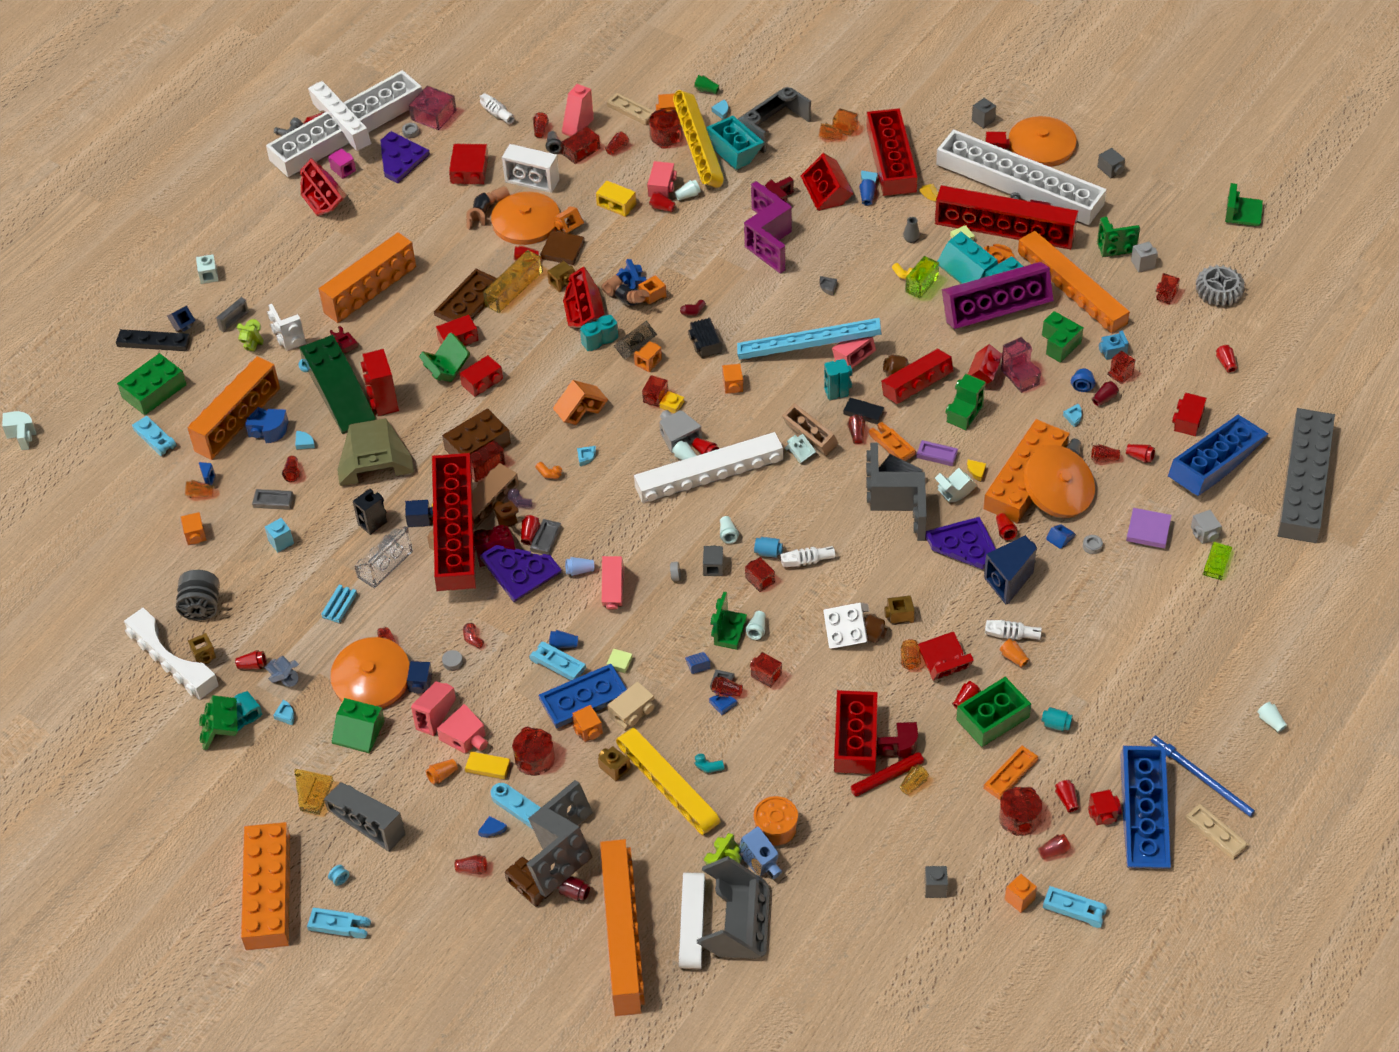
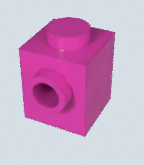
M343 149L328 156L331 170L342 179L356 171L354 158Z

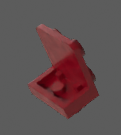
M497 525L490 530L480 529L474 532V546L479 567L486 566L480 559V555L496 545L515 550L513 536L508 526Z

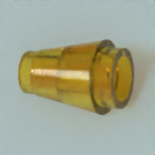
M918 764L915 767H911L899 786L900 790L904 794L909 795L927 782L929 773Z

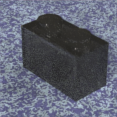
M646 320L617 342L614 347L622 358L626 360L658 334Z

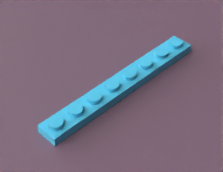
M880 318L740 342L737 343V355L739 360L750 359L752 357L784 353L797 349L882 335Z

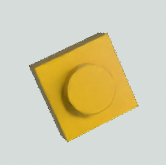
M668 391L659 404L661 409L676 413L685 401L683 396Z

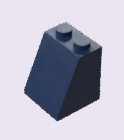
M1026 535L986 554L984 579L1005 605L1013 599L1034 573L1037 547Z

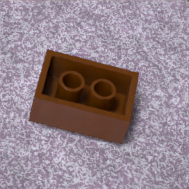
M488 408L442 435L445 451L448 454L470 453L472 467L511 444L509 429Z

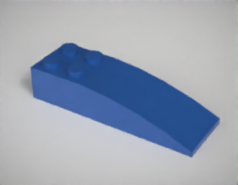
M1238 414L1174 458L1168 477L1199 496L1233 471L1266 439L1269 433Z
M1123 746L1120 760L1127 868L1170 869L1166 748L1162 746Z

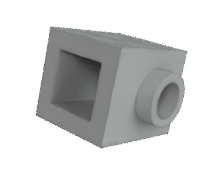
M1150 242L1133 246L1131 262L1138 273L1155 268L1158 252Z
M1211 510L1193 515L1191 529L1194 536L1202 544L1213 542L1220 537L1222 526Z

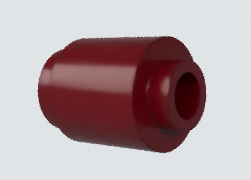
M571 875L557 889H559V894L576 901H585L590 892V885L585 880Z

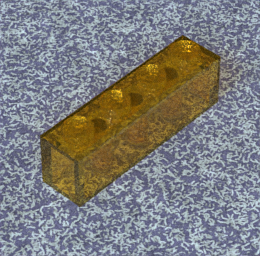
M529 250L520 256L483 291L485 306L500 313L543 272L541 256Z

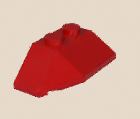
M311 158L300 170L301 196L317 216L333 211L347 196L334 178L314 159Z
M583 266L569 276L570 282L563 298L568 326L574 328H581L583 325L594 322L605 315L599 288Z

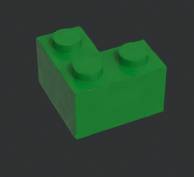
M1053 311L1043 321L1042 336L1048 339L1046 355L1061 363L1082 343L1084 327Z
M965 374L962 379L957 381L954 401L947 406L945 411L947 423L963 430L968 429L983 408L985 381Z

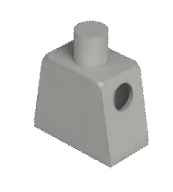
M665 410L661 413L660 418L662 420L659 422L660 433L671 453H673L674 446L681 440L690 445L694 439H702L701 426L685 412L678 411L671 414L669 410Z

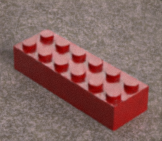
M900 108L868 111L866 128L883 196L917 192L918 177Z

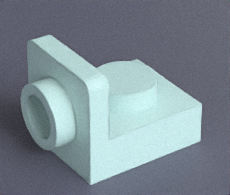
M803 434L799 437L796 435L787 440L788 445L785 447L786 451L789 449L799 463H802L816 452Z

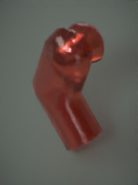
M466 623L463 627L465 642L478 649L482 648L484 640L475 636L476 625L474 623Z

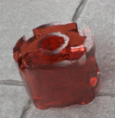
M660 109L650 115V139L662 149H666L683 139L677 111L672 109L671 112L666 111V109Z
M522 728L512 744L517 768L520 772L531 776L540 775L539 773L543 771H549L555 760L551 734L538 728Z
M1015 787L1003 792L999 808V822L1004 830H1009L1011 834L1016 836H1026L1036 830L1041 822L1043 808L1042 800L1035 789L1032 787Z

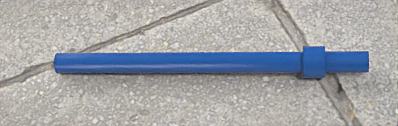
M1156 735L1151 739L1154 745L1166 748V756L1168 758H1173L1246 815L1251 817L1254 814V809L1177 752V748L1173 745L1165 743Z

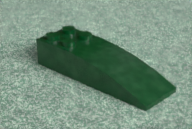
M333 335L299 347L303 364L307 368L309 375L342 434L348 432L349 425L376 420L352 368Z

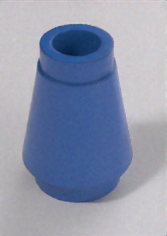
M865 179L859 185L862 204L869 206L872 204L876 185L873 180Z
M557 629L550 632L549 645L557 649L577 648L578 636Z

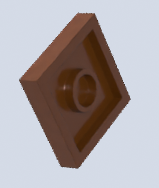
M551 230L540 253V257L543 260L558 263L565 261L568 265L574 266L585 242L584 237Z

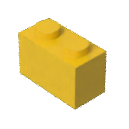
M606 180L596 192L597 206L626 217L636 205V192Z

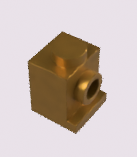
M562 261L547 271L548 283L558 292H561L562 287L569 284V276L576 271L573 266H569L565 261Z
M911 595L887 598L884 614L885 618L890 619V623L904 621L914 623L915 611Z
M207 633L188 640L196 662L206 665L216 658L214 647ZM205 642L206 646L196 649V645Z
M614 746L609 749L604 748L599 753V768L613 780H619L631 769L630 758L624 756Z

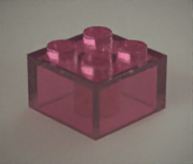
M426 86L409 105L412 121L436 130H440L457 111L454 95L430 86Z

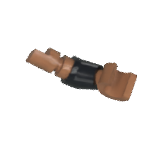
M506 186L495 189L491 193H481L474 199L473 208L469 209L466 213L467 229L472 227V221H480L481 225L485 226L486 210L494 202L497 203L510 195Z
M616 274L601 286L604 293L608 296L615 294L623 304L629 306L641 303L645 300V297H649L647 290H635L627 287Z

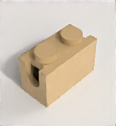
M637 681L608 704V715L622 729L627 730L630 726L636 725L644 715H648L653 711L655 704L651 701L654 699V695Z

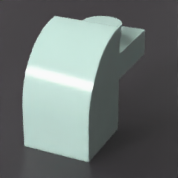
M20 411L3 413L2 427L7 439L17 437L21 450H28L29 442L32 441V435H37L31 417Z
M960 468L949 478L941 473L935 477L939 482L938 491L949 502L961 500L977 486L969 475Z

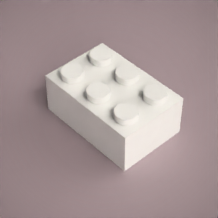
M509 144L502 156L505 182L552 193L559 182L557 155Z

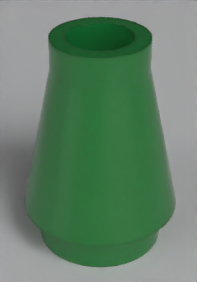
M698 75L694 87L698 91L717 94L720 85L704 75Z

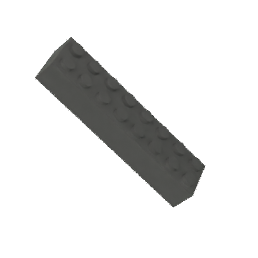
M1301 408L1296 410L1277 537L1317 543L1322 520L1335 414Z

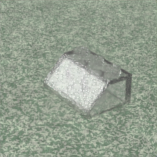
M404 526L393 529L383 537L382 541L371 548L363 559L357 562L355 570L358 579L375 589L413 552L408 527Z

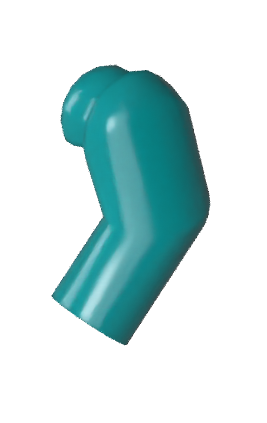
M702 753L695 756V766L705 773L724 770L723 760L710 762L706 760L705 755Z

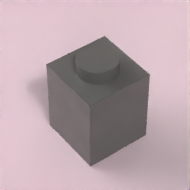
M983 98L973 105L972 121L984 129L995 121V104Z
M1113 148L1099 154L1097 167L1110 179L1124 172L1125 158Z
M704 546L703 576H723V546Z
M925 866V898H947V866Z

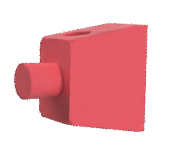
M465 704L437 728L438 737L441 742L463 753H468L473 747L483 751L488 744V741L484 739L486 734L483 723Z

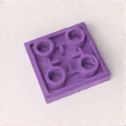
M1133 508L1126 541L1165 549L1172 515Z

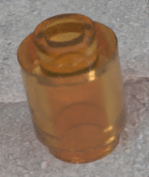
M913 639L903 641L900 647L901 665L908 670H914L921 665V653L918 642Z

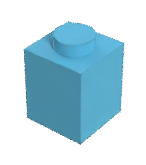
M282 518L265 526L268 541L277 553L294 544L291 530Z

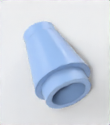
M570 557V559L565 560L566 574L574 576L594 571V560Z

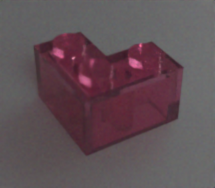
M1022 337L1003 345L1001 371L1021 393L1040 385L1041 376L1040 369L1031 362L1032 347Z

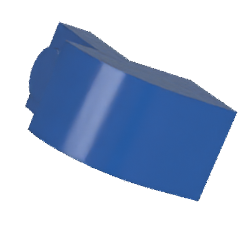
M267 409L265 420H247L246 429L248 436L264 438L265 443H273L280 440L285 435L289 423L286 409Z

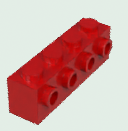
M937 348L881 380L883 396L896 404L903 402L905 399L954 372L952 356Z

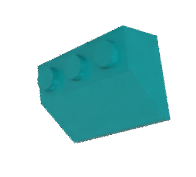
M730 116L706 128L714 151L736 170L750 164L764 145V141L735 116Z
M961 231L947 242L937 261V265L961 284L984 278L985 272L998 264L995 257Z

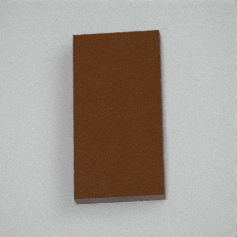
M476 268L434 311V316L446 322L466 315H470L471 319H473L505 286L504 281Z

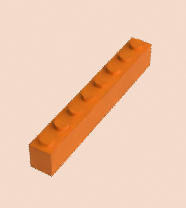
M1033 231L1019 239L1018 253L1020 256L1024 257L1030 264L1042 262L1050 268L1051 281L1054 285L1059 287L1079 307L1089 313L1092 318L1096 319L1103 328L1114 333L1128 324L1130 311L1039 233Z

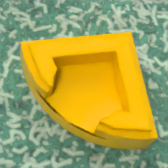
M934 184L919 188V191L927 199L936 201L938 191Z
M968 459L967 470L974 479L982 481L986 463Z

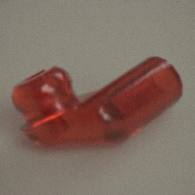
M384 626L377 630L378 637L389 639L396 643L388 627Z

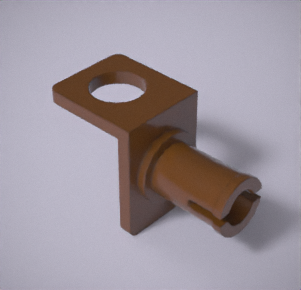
M497 501L494 503L493 510L499 525L510 527L518 523L516 513H519V510L512 501L506 503Z

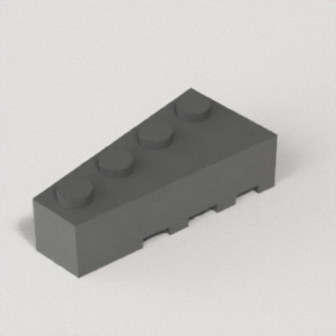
M340 782L324 798L329 812L388 852L406 835L399 811L365 795L350 785Z

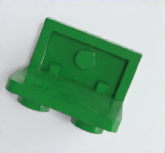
M449 333L435 354L422 351L419 358L422 360L424 367L432 372V376L436 380L452 382L469 358L470 352L455 334Z
M212 695L209 703H206L204 714H201L199 718V726H202L199 740L202 743L203 750H208L215 734L236 736L238 732L236 698Z

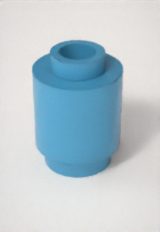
M761 536V538H756L754 553H758L759 556L778 558V555H781L783 552V543H780V539Z

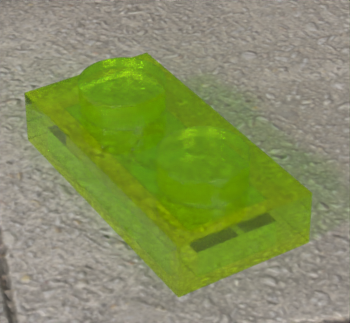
M1213 542L1203 575L1222 581L1232 547Z

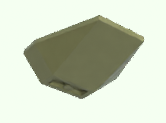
M386 418L349 425L337 469L340 486L359 483L357 473L394 467L396 476L414 473L410 453Z

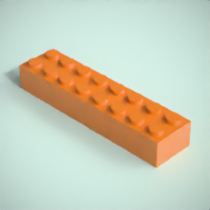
M626 839L601 841L615 1016L641 1014V1005H645L631 847H626Z

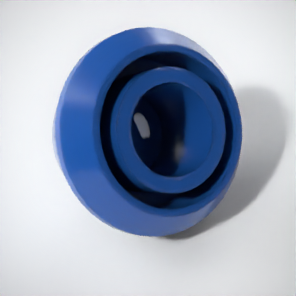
M1086 368L1077 370L1070 380L1072 387L1079 392H1088L1096 385L1093 373Z

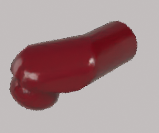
M700 299L695 305L685 304L681 306L680 313L686 316H697L706 306V303Z

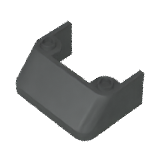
M785 87L737 119L764 141L760 151L765 153L766 131L758 127V125L784 107L810 122V99L793 88Z
M725 857L703 866L702 871L716 879L715 890L717 895L726 901L725 930L723 929L697 939V944L719 957L756 959L764 956L767 951L770 896L767 882L730 857Z

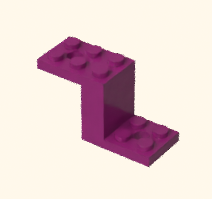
M755 181L751 184V209L757 214L744 222L745 248L781 274L785 271L786 260L785 245L779 240L792 232V207L776 194L769 191L764 185Z

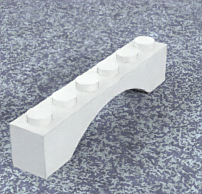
M323 81L315 83L308 88L315 107L319 111L327 112L336 121L348 142L356 151L371 144L366 126Z
M141 608L124 620L127 628L125 632L129 638L136 639L139 647L142 650L146 649L155 662L158 660L167 673L171 672L175 681L178 684L182 683L191 696L195 695L200 700L219 686L216 675L204 663L180 659L162 646L159 642V629L155 618L144 608Z

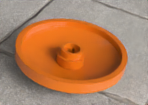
M1035 116L1021 120L1012 127L1008 138L1010 139L1009 149L1011 152L1048 167L1066 162L1072 157L1076 148V135L1072 128L1059 119L1046 116Z
M519 192L505 197L496 204L491 215L492 227L494 232L506 242L517 245L535 244L546 240L551 230H557L554 222L556 221L555 216L560 214V211L555 201L544 194Z
M1048 445L1035 451L1026 461L1023 472L1025 488L1032 501L1041 510L1055 517L1071 518L1081 514L1090 506L1095 494L1094 478L1086 462L1074 451L1063 446Z
M381 637L363 638L349 644L338 654L331 668V684L341 702H343L344 698L382 707L383 709L397 701L407 689L410 662L404 650L395 642Z

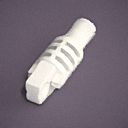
M485 93L480 95V104L486 111L496 118H501L507 124L514 122L515 116L509 113L502 103Z
M833 546L818 549L810 547V549L805 548V550L802 548L799 551L796 549L781 554V563L783 567H800L801 564L806 566V563L808 565H811V563L817 564L820 560L835 558V550Z
M987 620L985 634L1013 640H1022V638L1040 640L1041 627L1024 626L1021 622Z

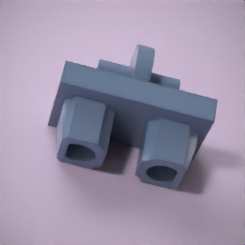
M280 656L277 660L272 659L265 667L271 674L268 679L272 683L281 680L285 686L291 687L298 682V674L292 670V668L299 665L295 660L289 662L284 656Z

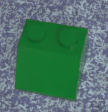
M344 698L336 714L332 744L370 754L385 722L382 707Z

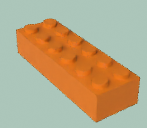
M397 232L318 288L324 314L336 323H339L408 272L412 271L416 267L412 241Z
M257 356L190 423L187 428L194 452L212 460L246 425L247 418L257 407L262 408L278 392L280 385L273 363Z
M1035 419L986 492L983 509L996 515L1005 513L1012 522L1018 524L1032 503L1023 479L1026 461L1041 447L1048 445L1066 447L1069 443L1070 433Z
M287 823L244 826L241 938L246 950L289 946L290 833Z

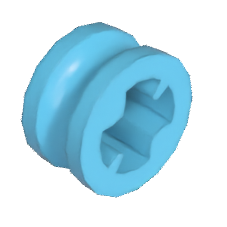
M340 864L332 868L328 874V879L333 881L335 886H340L346 882L350 873Z

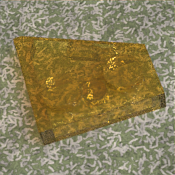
M295 769L300 811L320 815L325 803L324 798L329 794L333 784V776Z

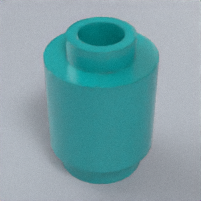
M1049 707L1048 710H1044L1041 722H1045L1044 727L1059 731H1069L1073 715L1068 714V711Z

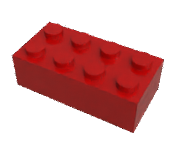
M837 690L834 773L875 774L878 692Z

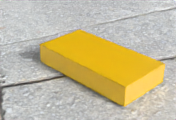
M470 752L465 772L505 780L511 762L509 758Z

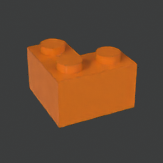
M572 380L558 399L553 410L564 422L576 425L586 411L598 414L608 399L597 386Z

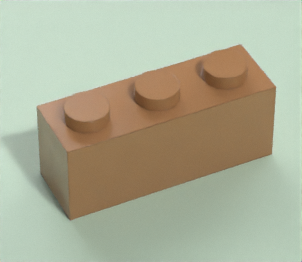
M793 403L782 415L785 423L799 435L803 434L809 443L825 456L838 444L835 435L796 403Z

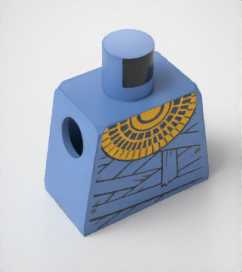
M758 826L741 838L739 855L758 876H762L767 872L772 879H775L782 873V870L776 864L779 855L777 850Z

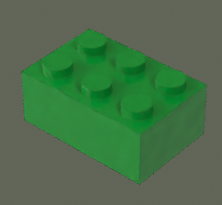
M160 353L117 383L121 397L144 416L187 385L183 370Z
M1005 676L958 705L956 720L981 747H984L1030 718L1031 702Z

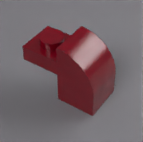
M790 176L777 183L771 179L766 183L765 187L787 203V196L794 193V180Z
M917 722L896 723V737H877V756L898 755L899 762L913 755L917 750L918 742Z

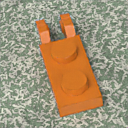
M883 422L877 425L880 432L874 428L869 429V435L890 454L904 461L916 455V450Z

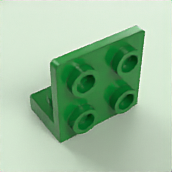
M1230 183L1225 222L1260 226L1263 200L1239 197L1240 191H1237V184Z
M1101 217L1097 245L1102 257L1132 253L1133 246L1138 245L1140 226L1113 228V224L1109 222L1107 217Z
M723 591L722 597L718 598L716 602V614L713 613L710 624L713 625L711 637H714V645L737 650L747 621V614L729 611L727 592Z

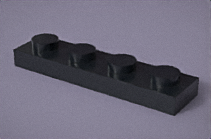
M120 329L116 345L117 347L186 352L191 338L190 334Z

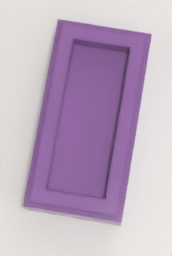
M922 440L916 458L953 467L958 449Z

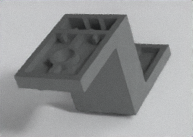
M870 443V450L866 451V474L870 476L866 477L867 491H870L867 492L866 499L867 503H870V511H913L914 521H917L913 522V533H917V541H925L927 517L925 472H879L878 443Z
M576 780L528 818L543 850L526 864L540 894L545 897L593 858L578 826L593 811L580 782ZM555 863L554 868L551 870V865Z

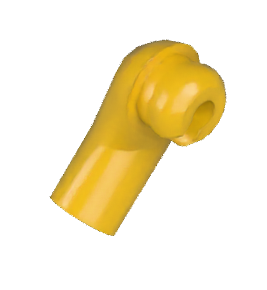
M895 263L892 266V270L901 279L913 280L916 277L917 270L915 268H909L906 271L899 263Z

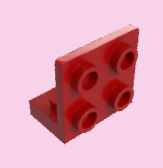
M950 632L918 644L919 651L933 681L968 669L974 661L971 653L964 655L955 632Z

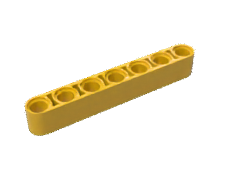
M678 90L673 96V102L701 182L705 185L719 188L724 180L696 98L691 93Z
M634 727L616 738V743L620 750L630 758L631 762L701 835H705L720 824L717 813Z

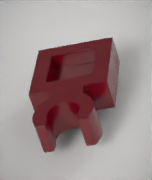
M338 326V333L330 330V335L334 336L343 354L358 348L357 341L349 332L344 334L341 326Z

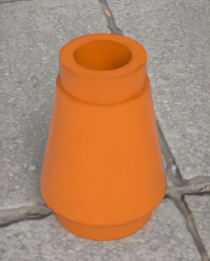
M1008 639L999 649L1002 652V656L1021 668L1029 661V658L1016 641Z
M454 759L432 764L426 769V776L432 784H439L456 771L458 766Z

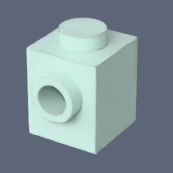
M214 255L196 257L201 284L218 281Z

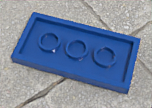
M608 664L539 694V700L557 729L573 722L572 713L589 705L592 706L595 712L603 709L627 689L612 664Z

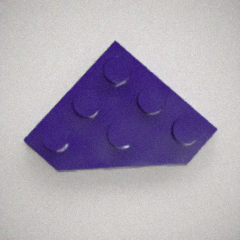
M392 131L380 140L384 176L397 184L430 155L428 149Z
M980 517L931 529L925 533V537L933 551L980 569H985L986 554L996 550Z
M496 545L480 555V559L513 602H516L559 575L562 571L551 555L533 554L531 551L506 549L504 546Z

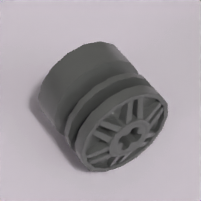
M190 570L180 575L175 606L177 612L182 617L190 620L199 621L212 618L218 608L219 578L205 570Z

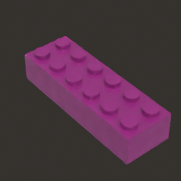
M1042 262L942 289L946 323L954 329L1054 301L1050 268Z

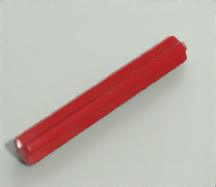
M917 752L851 785L850 790L854 796H859L924 763V757L920 752Z

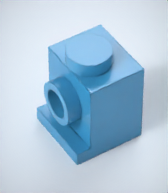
M1123 330L1119 331V334L1101 337L1099 350L1104 354L1106 360L1127 356L1129 343Z

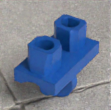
M627 259V266L624 269H619L616 275L629 288L637 290L638 285L647 279L646 277H641V265H634L632 259Z

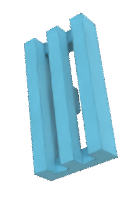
M338 585L321 613L322 618L340 623L355 599L357 591ZM347 595H349L348 598L346 599L345 603H344L343 606H342V602L344 601L345 597H346ZM338 609H340V611H339V613L337 614V616L334 617L335 614H336V612L338 611Z

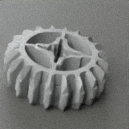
M1217 264L1215 267L1209 265L1208 269L1204 268L1196 279V292L1200 298H1203V302L1208 301L1209 305L1213 303L1216 307L1218 305L1224 307L1226 304L1231 306L1232 303H1237L1238 299H1241L1245 289V282L1242 274L1237 273V269L1232 270L1231 266L1226 268L1224 265L1222 267H1219Z

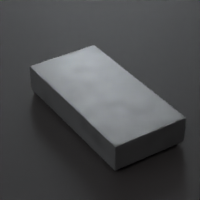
M241 297L216 317L219 330L225 332L249 312L246 299Z
M256 489L252 505L253 508L290 510L294 494L293 491Z
M543 519L530 546V551L549 555L561 530V523Z

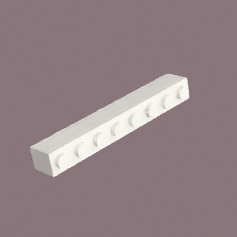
M773 432L634 475L635 488L642 503L654 501L661 497L670 496L674 493L706 485L710 482L725 479L726 477L741 474L752 469H758L768 464L777 463L783 460V447L776 433Z

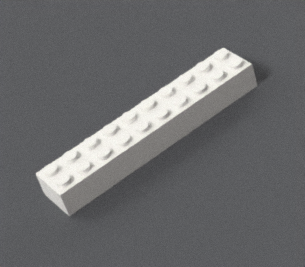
M402 70L345 101L344 104L370 132L424 102L422 86ZM325 112L267 144L266 148L269 160L287 177H290L299 172L311 158L317 162L349 144L336 121Z
M954 129L937 149L936 165L1006 193H1019L1020 198L1026 201L1032 199L1051 203L1052 206L1078 210L1077 221L1087 225L1092 222L1105 204V188Z

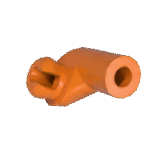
M539 462L535 466L544 478L558 479L562 473L560 466H553L552 469H548L543 462Z

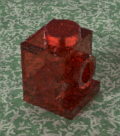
M1163 273L1161 282L1158 283L1155 291L1158 293L1156 295L1157 300L1170 305L1178 292L1180 278Z
M1121 350L1112 358L1111 368L1107 375L1123 384L1134 374L1136 360Z

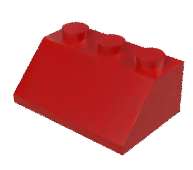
M822 153L800 175L816 209L819 211L841 206L854 194L837 160L825 153Z

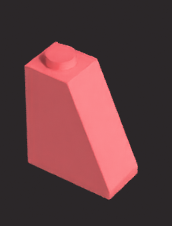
M576 84L568 93L562 134L575 139L594 120L591 89L580 84Z
M602 556V605L606 606V609H618V606H623L622 556Z
M436 681L412 704L411 710L416 730L432 736L435 735L437 728L441 725L456 700L454 687L447 683Z

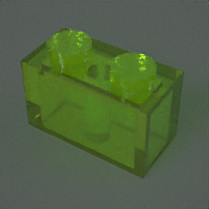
M923 256L906 276L905 292L921 299L938 278L939 262Z

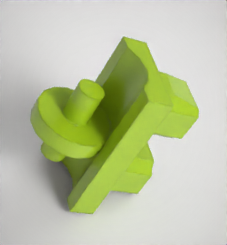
M251 319L245 326L238 323L237 329L240 332L238 340L244 343L243 347L245 350L255 351L257 344L263 345L264 340L259 333L261 325L258 320Z
M728 833L725 838L717 837L714 842L716 853L706 854L704 858L706 865L725 857H730L738 863L741 862L740 848L734 840V834Z

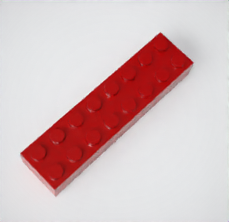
M944 185L940 186L936 198V225L957 229L966 225L973 232L1016 240L1036 231L1054 247L1069 250L1072 248L1076 234L1078 210Z
M470 453L432 455L434 578L436 591L476 589Z

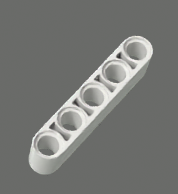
M683 873L679 968L701 969L702 946L697 944V939L703 937L705 873Z

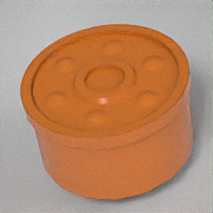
M771 796L760 801L754 810L755 828L758 826L772 845H783L793 839L798 822L796 806L787 798L780 796Z

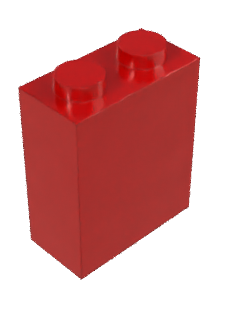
M453 144L449 168L451 184L485 183L489 157L487 144Z

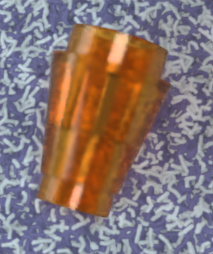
M821 123L818 137L842 140L844 130L828 123Z
M195 480L187 481L185 496H190V498L212 497L214 486Z

